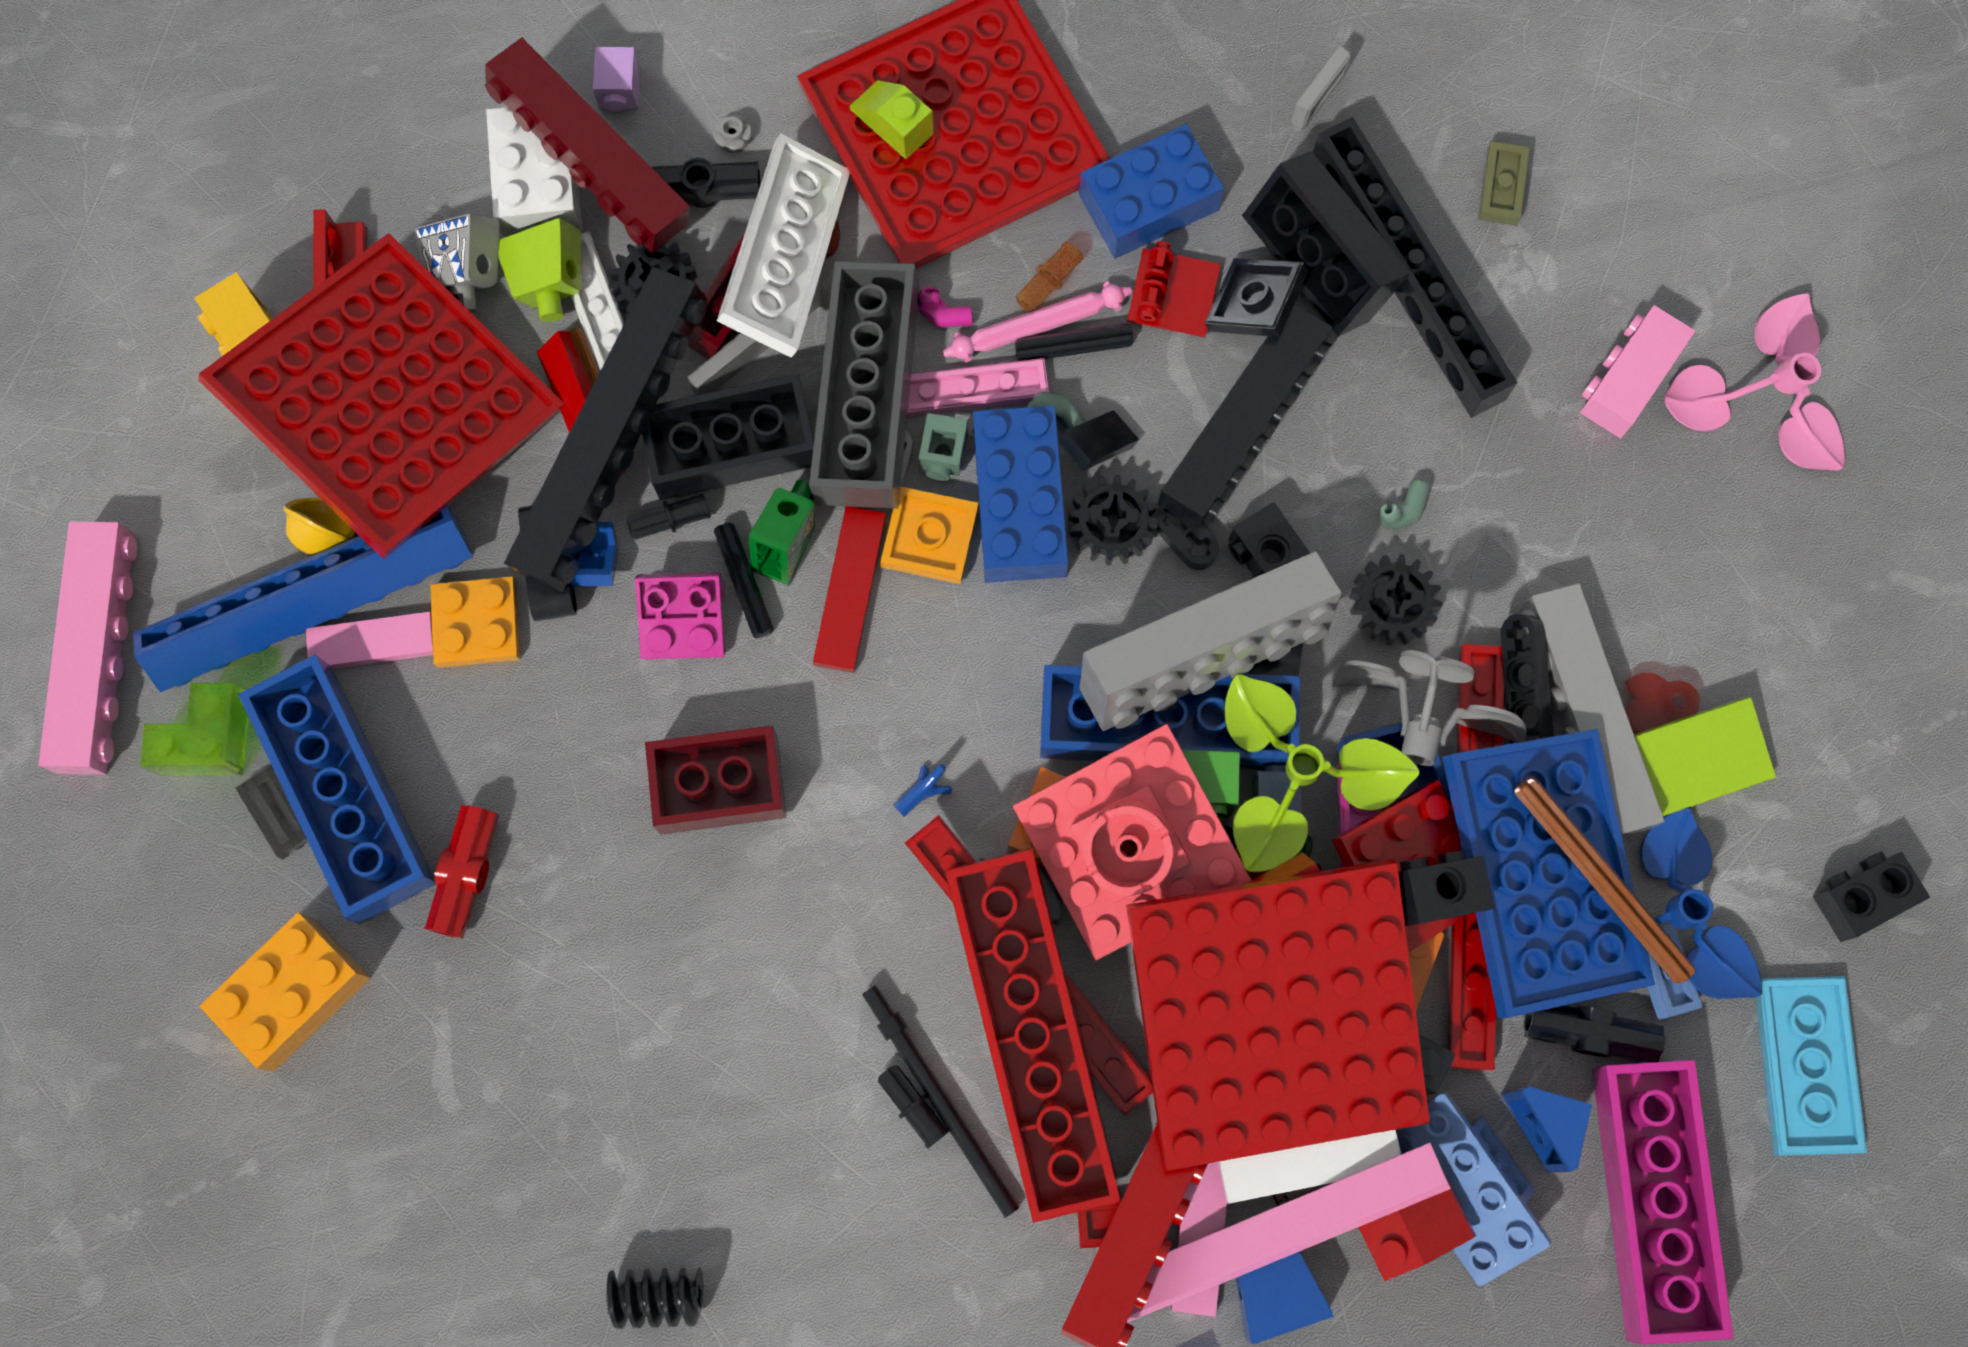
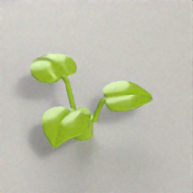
M1237 674L1231 682L1225 701V723L1230 737L1234 743L1248 752H1259L1271 742L1275 748L1288 753L1289 757L1285 765V771L1288 778L1292 781L1280 805L1274 799L1267 796L1254 797L1246 801L1235 815L1233 838L1243 866L1249 872L1270 871L1295 857L1303 848L1308 834L1307 820L1301 813L1288 810L1299 785L1307 786L1314 783L1319 778L1321 772L1324 771L1334 777H1343L1340 790L1344 799L1357 809L1376 811L1392 804L1417 778L1419 769L1398 749L1384 742L1368 738L1353 740L1344 745L1339 752L1341 769H1336L1331 766L1330 762L1324 761L1322 753L1316 747L1308 744L1296 747L1294 744H1286L1278 739L1289 734L1296 721L1295 703L1286 691L1272 683L1252 679L1242 674Z

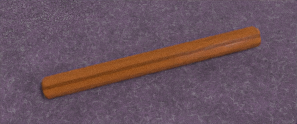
M1530 776L1521 780L1514 788L1516 796L1675 983L1688 981L1696 971L1691 961L1538 779Z

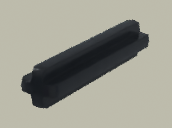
M1129 323L1020 338L1015 341V353L1017 360L1023 361L1130 347L1133 344V332Z
M732 522L719 525L714 529V534L754 638L767 636L774 631L736 527Z

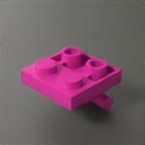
M721 572L641 574L635 577L641 659L714 658L725 656L722 596H725V581L721 580Z

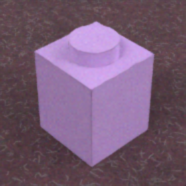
M595 47L592 89L599 109H607L612 112L638 109L641 67L634 47Z

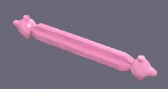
M1107 281L1103 284L1104 288L1101 293L1088 292L977 330L970 338L957 332L954 334L951 345L943 350L944 357H956L967 363L972 360L971 355L974 351L987 352L1011 344L1017 339L1031 337L1098 314L1105 306L1119 311L1122 309L1121 304L1124 299L1132 293L1131 287H1120Z

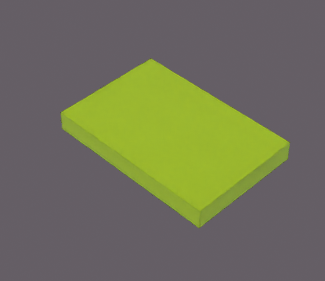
M1743 697L1634 734L1663 816L1776 778L1751 697Z

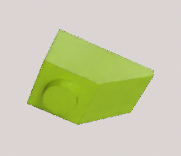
M877 80L850 105V110L905 159L911 156L934 134L932 110L904 85Z

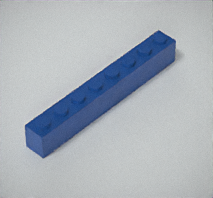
M450 505L385 559L374 551L360 536H357L134 632V657L160 693L172 687L183 686L195 677L212 670L225 668L232 661L251 653L262 652L276 642L290 636L301 635L306 632V629L329 619L340 618L348 611L369 602H377L387 594L403 587L419 584L425 578L445 569L458 567L464 561L473 558L467 536Z

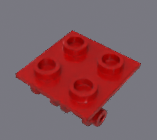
M1164 241L1156 242L1155 247L1151 249L1143 248L1127 322L1205 338L1207 327L1204 323L1212 308L1221 264L1175 255L1171 251V244Z

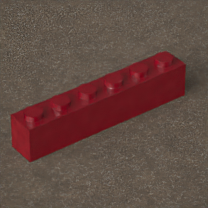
M523 37L485 64V87L492 99L499 104L504 103L513 112L518 125L526 132L532 131L541 140L545 152L552 159H559L569 169V173L577 185L584 189L587 187L597 197L598 204L607 215L611 217L615 215L625 225L627 234L636 244H643L653 254L688 226L690 206Z

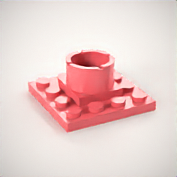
M1168 723L1012 806L1095 961L1131 943L1126 909L1127 904L1238 886L1251 881V876L1244 868L1237 850ZM1133 840L1137 844L1138 850L1128 853L1123 849L1122 842Z

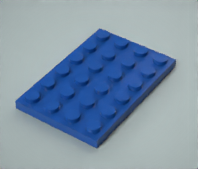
M1598 729L1442 756L1461 848L1464 850L1466 859L1484 856L1495 909L1477 912L1476 918L1498 1018L1515 1017L1655 985L1648 951L1514 793V788L1521 780L1530 776L1536 777L1635 895Z

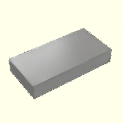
M1341 46L1336 49L1297 101L1291 119L1293 125L1301 130L1306 128L1345 76L1351 59V52Z

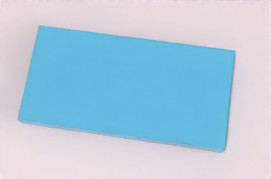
M1845 976L1761 978L1762 995L1756 997L1774 1156L1867 1153Z

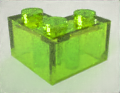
M191 683L187 724H144L140 766L158 775L243 776L248 715L238 694L245 690L234 683Z

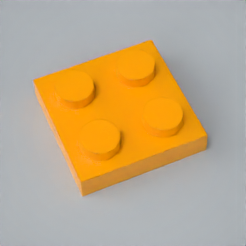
M900 486L898 509L893 508L880 561L881 568L961 584L979 510V503Z
M513 576L430 584L433 664L437 668L520 660L517 584Z

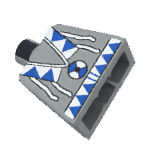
M469 213L414 228L421 264L471 313L476 312L475 290L494 286L497 282L499 219Z

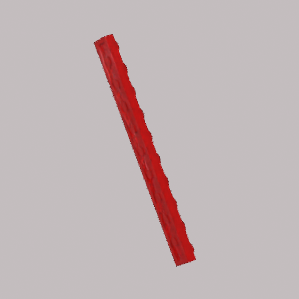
M1462 644L1459 651V661L1471 666L1475 673L1471 682L1459 683L1458 708L1467 709L1470 705H1484L1504 709L1502 647ZM1457 723L1456 753L1503 745V736L1476 730ZM1472 913L1451 925L1448 1050L1455 1053L1456 1056L1450 1068L1494 1071L1496 1007L1476 913Z

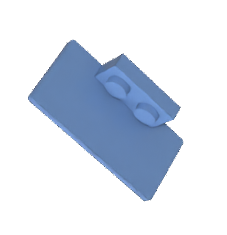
M1444 1091L1427 1101L1429 1124L1396 1129L1401 1155L1431 1143L1476 1234L1475 1238L1458 1246L1453 1251L1478 1286H1483L1547 1249L1551 1244V1239L1526 1205L1536 1190L1486 1119L1481 1116L1469 1124L1450 1095Z

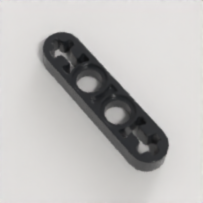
M1514 614L1509 616L1501 627L1507 711L1516 714L1522 720L1523 710L1528 705H1532L1537 710L1538 721L1534 727L1530 729L1526 727V736H1538L1539 739L1553 737L1554 729L1545 629L1539 618L1533 615ZM1523 627L1528 628V636L1518 639L1517 631L1522 630ZM1518 651H1531V656H1518ZM1528 663L1534 670V679L1529 686L1525 687L1519 681L1518 673L1521 666Z

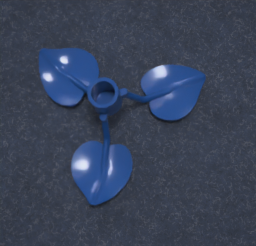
M1685 808L1664 817L1665 822L1650 829L1643 839L1640 848L1641 863L1645 872L1654 879H1668L1669 888L1680 894L1672 897L1666 904L1665 913L1654 917V919L1659 924L1669 921L1672 926L1681 930L1695 928L1692 939L1698 947L1690 950L1686 957L1696 969L1689 980L1700 993L1716 999L1755 998L1762 995L1761 977L1757 963L1747 943L1737 932L1728 927L1717 925L1709 928L1702 938L1703 930L1708 927L1706 921L1710 919L1713 913V903L1705 892L1693 889L1691 886L1701 882L1708 876L1712 868V852L1705 835L1695 821L1691 809Z

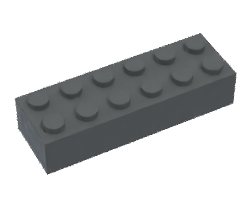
M834 261L809 487L817 505L898 509L919 303L918 294L920 292L915 264Z

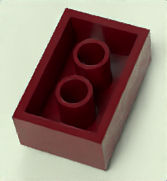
M773 725L645 742L653 827L660 834L787 818L778 735Z

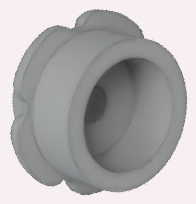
M731 114L726 118L721 117L714 125V131L716 132L714 140L718 146L727 152L735 153L742 151L748 145L752 136L750 124L746 123L745 118L738 114ZM731 129L736 130L734 134H729Z

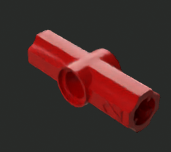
M461 805L449 848H445L442 851L436 865L434 880L437 888L424 929L449 937L464 938L475 897L482 892L487 881L490 866L487 856L499 818L497 813L475 806Z

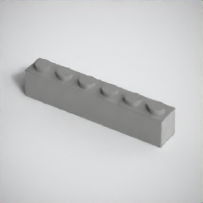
M1580 583L1531 596L1522 606L1523 611L1521 614L1533 615L1543 623L1546 637L1552 710L1560 715L1564 727L1561 734L1565 735L1598 729L1622 837L1644 832L1665 822ZM1523 627L1526 634H1528V628Z

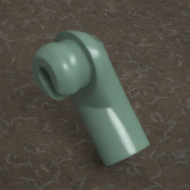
M1043 391L1035 394L1033 400L1028 403V407L1055 406L1056 417H1059L1067 430L1086 422L1066 395Z
M1411 481L1405 501L1394 503L1393 505H1390L1388 502L1381 507L1379 516L1382 524L1389 529L1398 530L1418 522L1422 517L1431 488L1430 485L1423 481Z

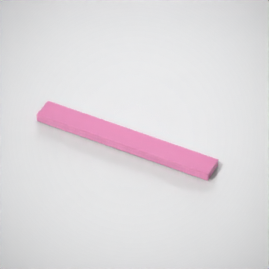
M1431 1143L1168 1252L1161 1268L1154 1264L1152 1265L1146 1281L1154 1284L1142 1310L1135 1306L1133 1307L1127 1323L1451 1189Z

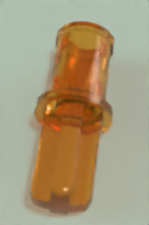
M1065 241L1045 265L1040 264L1037 266L1035 276L1016 296V300L1021 308L1029 312L1035 311L1054 289L1059 290L1062 288L1063 279L1083 259L1082 253L1075 245Z

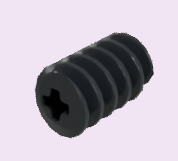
M698 1267L694 1281H689L685 1268H680L676 1281H671L668 1269L663 1268L658 1282L653 1281L650 1269L644 1270L641 1282L635 1281L632 1269H627L623 1283H618L614 1270L608 1272L606 1302L608 1314L614 1328L623 1329L628 1318L633 1328H641L646 1317L651 1327L658 1328L662 1324L664 1316L668 1326L677 1327L682 1315L687 1326L694 1327L697 1324L702 1310L704 1295L703 1274L700 1267Z

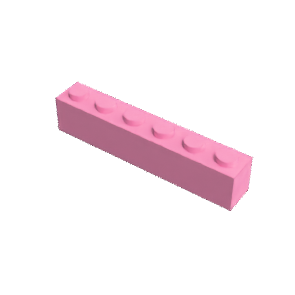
M69 522L38 764V766L56 774L107 775L108 763L113 759L112 724L117 719L119 713L116 690L117 682L121 680L124 671L123 660L120 656L122 640H125L128 634V621L125 617L127 600L131 599L133 593V583L130 577L131 562L135 560L138 551L135 535L119 522Z

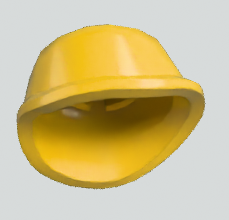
M321 498L292 500L287 502L283 508L286 513L285 531L288 539L297 549L308 555L318 554L352 539L355 535V531Z

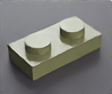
M1490 141L1486 153L1478 220L1518 225L1522 213L1530 147Z

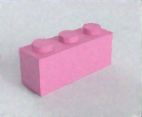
M1653 305L1645 317L1637 314L1624 332V335L1630 338L1624 348L1616 344L1604 361L1603 366L1609 370L1603 379L1595 375L1581 395L1588 401L1579 413L1621 439L1640 415L1695 333V330Z

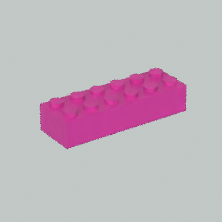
M1695 1060L1607 1065L1592 1068L1626 1341L1648 1345L1734 1339Z

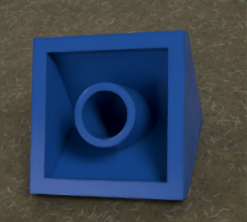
M1531 1086L1507 1090L1501 1094L1547 1173L1572 1172L1579 1167L1592 1104Z

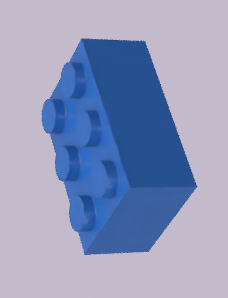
M1187 124L1080 173L1079 196L1114 259L1219 211L1224 192L1221 182Z

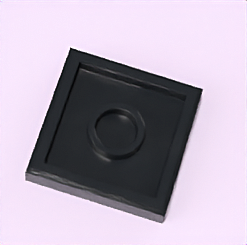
M1234 258L1204 324L1210 332L1280 337L1308 273L1307 267L1304 262Z

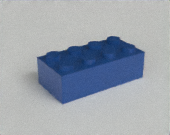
M1055 406L973 411L985 583L1066 577L1068 555Z

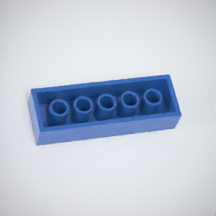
M315 654L238 694L345 919L362 924L435 885L434 876L329 664Z
M1044 665L1040 758L1097 761L1168 723L1182 750L1240 752L1239 767L1243 768L1286 765L1289 754L1275 748L1271 742L1263 750L1252 753L1240 748L1230 737L1225 723L1226 696L1234 679L1230 675L1216 681L1214 686L1204 693L1194 695L1191 692L1177 698V701L1171 707L1163 711L1155 712L1153 709L1139 715V718L1134 723L1125 728L1117 729L1114 726L1102 731L1079 689L1082 667ZM1244 674V676L1272 683L1290 695L1296 707V721L1291 732L1278 739L1286 744L1299 746L1300 676Z

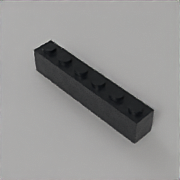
M1293 305L1280 337L1268 336L1161 490L1158 506L1162 504L1166 507L1165 510L1179 519L1183 517L1198 528L1201 527L1206 519L1212 523L1225 505V501L1221 497L1229 487L1235 491L1247 472V469L1242 467L1249 456L1255 459L1259 456L1269 439L1264 434L1272 424L1275 427L1280 425L1290 409V406L1285 403L1291 394L1299 396L1311 378V375L1307 373L1313 362L1320 365L1330 351L1332 344L1327 342L1333 328L1331 325L1298 305Z

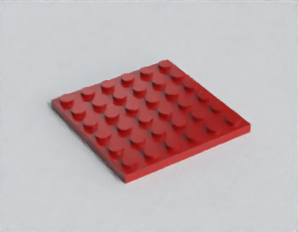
M1017 0L955 1L797 75L802 91L844 167L847 168L851 180L897 263L915 264V267L919 268L1079 191L1080 173L1110 159ZM877 80L904 85L932 110L934 134L907 159L903 158L850 110V105Z
M390 233L386 234L199 373V382L383 559L556 416L564 405L561 399Z
M1390 859L1126 905L1163 1165L1166 1171L1430 1123L1397 862Z

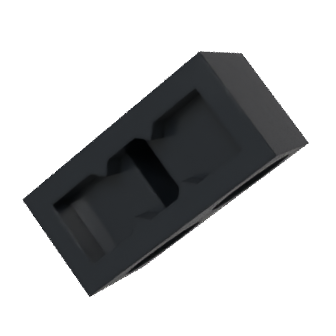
M1880 851L1859 862L1862 870L1856 874L1849 876L1845 870L1822 882L1826 890L1813 896L1840 942L1859 937L1931 898L1903 852L1886 857L1883 851ZM1882 874L1889 877L1892 882L1893 889L1891 893L1887 892L1881 884ZM1846 893L1850 894L1856 901L1857 908L1855 913L1851 912L1845 905L1844 897Z

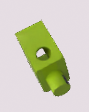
M557 218L499 239L498 257L514 299L532 308H538L539 319L542 322L561 320L564 316L561 299L578 294L582 289L580 229L561 218Z

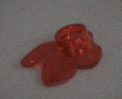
M1641 673L1625 681L1628 691L1635 698L1625 708L1633 733H1640L1696 714L1699 710V694L1687 682H1667L1654 673ZM1674 694H1680L1685 698L1686 704L1684 708L1679 709L1672 704V696Z

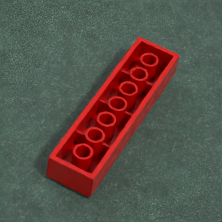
M1034 847L949 868L945 873L1033 1223L1121 1202V1190Z

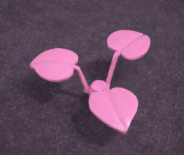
M1800 294L1777 302L1768 308L1756 323L1754 332L1756 345L1763 353L1776 355L1775 361L1777 364H1780L1771 376L1733 392L1725 393V381L1716 370L1705 365H1694L1681 371L1674 378L1664 395L1666 407L1679 423L1692 430L1707 432L1716 430L1729 421L1731 412L1727 401L1774 384L1775 388L1782 393L1797 394L1790 408V413L1793 417L1785 420L1780 425L1778 432L1779 445L1787 459L1795 465L1807 469L1838 471L1845 466V450L1842 436L1831 412L1817 402H1810L1800 409L1804 397L1810 394L1808 386L1815 383L1821 375V366L1815 357L1820 347V333L1812 312L1809 294Z

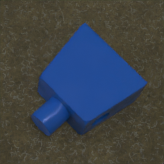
M1300 1252L1235 1278L1247 1342L1252 1345L1334 1317L1331 1308Z

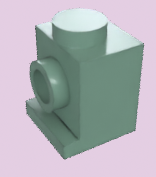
M927 413L919 454L920 470H926L927 477L934 480L947 481L950 479V475L960 476L968 438V419ZM940 449H946L951 454L947 456L936 453Z

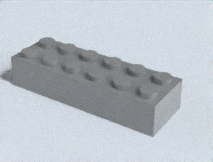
M1315 551L1083 653L1079 689L1102 731L1114 726L1117 729L1125 728L1134 723L1141 714L1153 709L1155 712L1163 711L1171 707L1177 701V698L1191 692L1194 695L1204 693L1212 688L1216 681L1229 675L1231 678H1234L1237 674L1244 675L1256 663L1265 659L1269 661L1278 660L1288 654L1292 647L1304 642L1310 645L1320 641L1329 632L1342 592Z

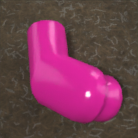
M928 286L920 290L918 294V309L934 326L939 328L972 326L971 306L949 307L940 298L939 290L935 287Z

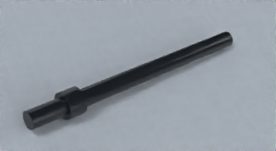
M877 985L865 991L862 996L880 1022L877 1027L886 1041H892L1004 1218L1018 1210L1019 1206L905 1031L908 1026L899 1012H893Z

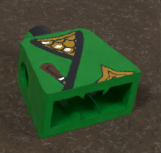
M797 480L791 491L782 488L775 489L748 536L751 570L788 586L794 577L816 526L815 503L813 502L814 497L809 487V482Z

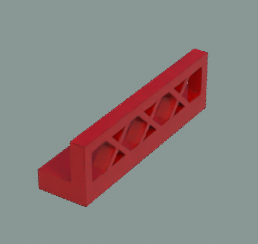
M326 209L313 210V288H315L367 249V227L363 221L334 223Z

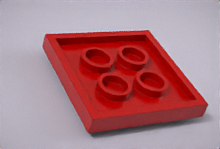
M1439 780L1426 783L1332 839L1345 867L1392 859L1397 862L1398 871H1401L1400 862L1427 857L1428 866L1439 864L1437 855L1462 850L1454 810ZM1437 881V889H1438V892L1440 893V886H1439V883H1438V881ZM1467 915L1405 926L1408 953Z

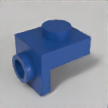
M597 522L595 537L589 545L585 546L578 560V570L571 581L572 586H613L618 545L612 522Z

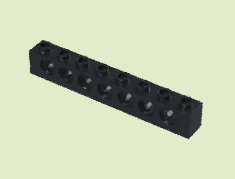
M1351 117L1319 133L1313 149L1314 155L1411 272L1394 293L1470 417L1472 418L1506 401L1518 382L1355 119Z

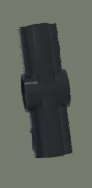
M696 157L689 159L683 165L651 167L685 202L700 208L709 207L717 200L756 199L761 185L758 161L711 164L705 158ZM697 180H708L707 183H705L702 186L692 185Z
M1559 1006L1525 1014L1524 1037L1570 1046L1572 1051L1597 1057H1611L1613 1055L1655 1063L1659 1062L1665 1045L1664 1026L1616 1017L1617 1013L1602 1008Z

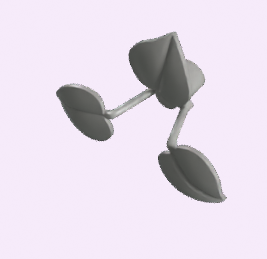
M1407 650L1401 653L1399 664L1406 672L1430 677L1422 714L1414 715L1413 721H1410L1407 692L1410 682L1404 677L1396 676V672L1393 669L1370 662L1350 660L1341 665L1333 680V687L1357 685L1399 690L1402 717L1400 736L1404 737L1401 752L1417 765L1432 766L1435 764L1439 745H1446L1447 737L1456 723L1503 736L1515 743L1526 740V726L1520 717L1510 711L1484 705H1470L1467 709H1455L1443 729L1439 728L1440 721L1430 716L1438 679L1454 683H1467L1473 680L1475 673L1471 666L1452 658L1434 657L1429 653L1416 650Z

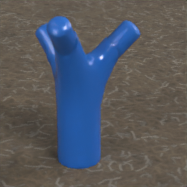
M939 764L929 775V768L924 765L921 766L915 785L893 804L903 817L919 803L931 796L952 793L951 786L935 785L946 770L944 764Z

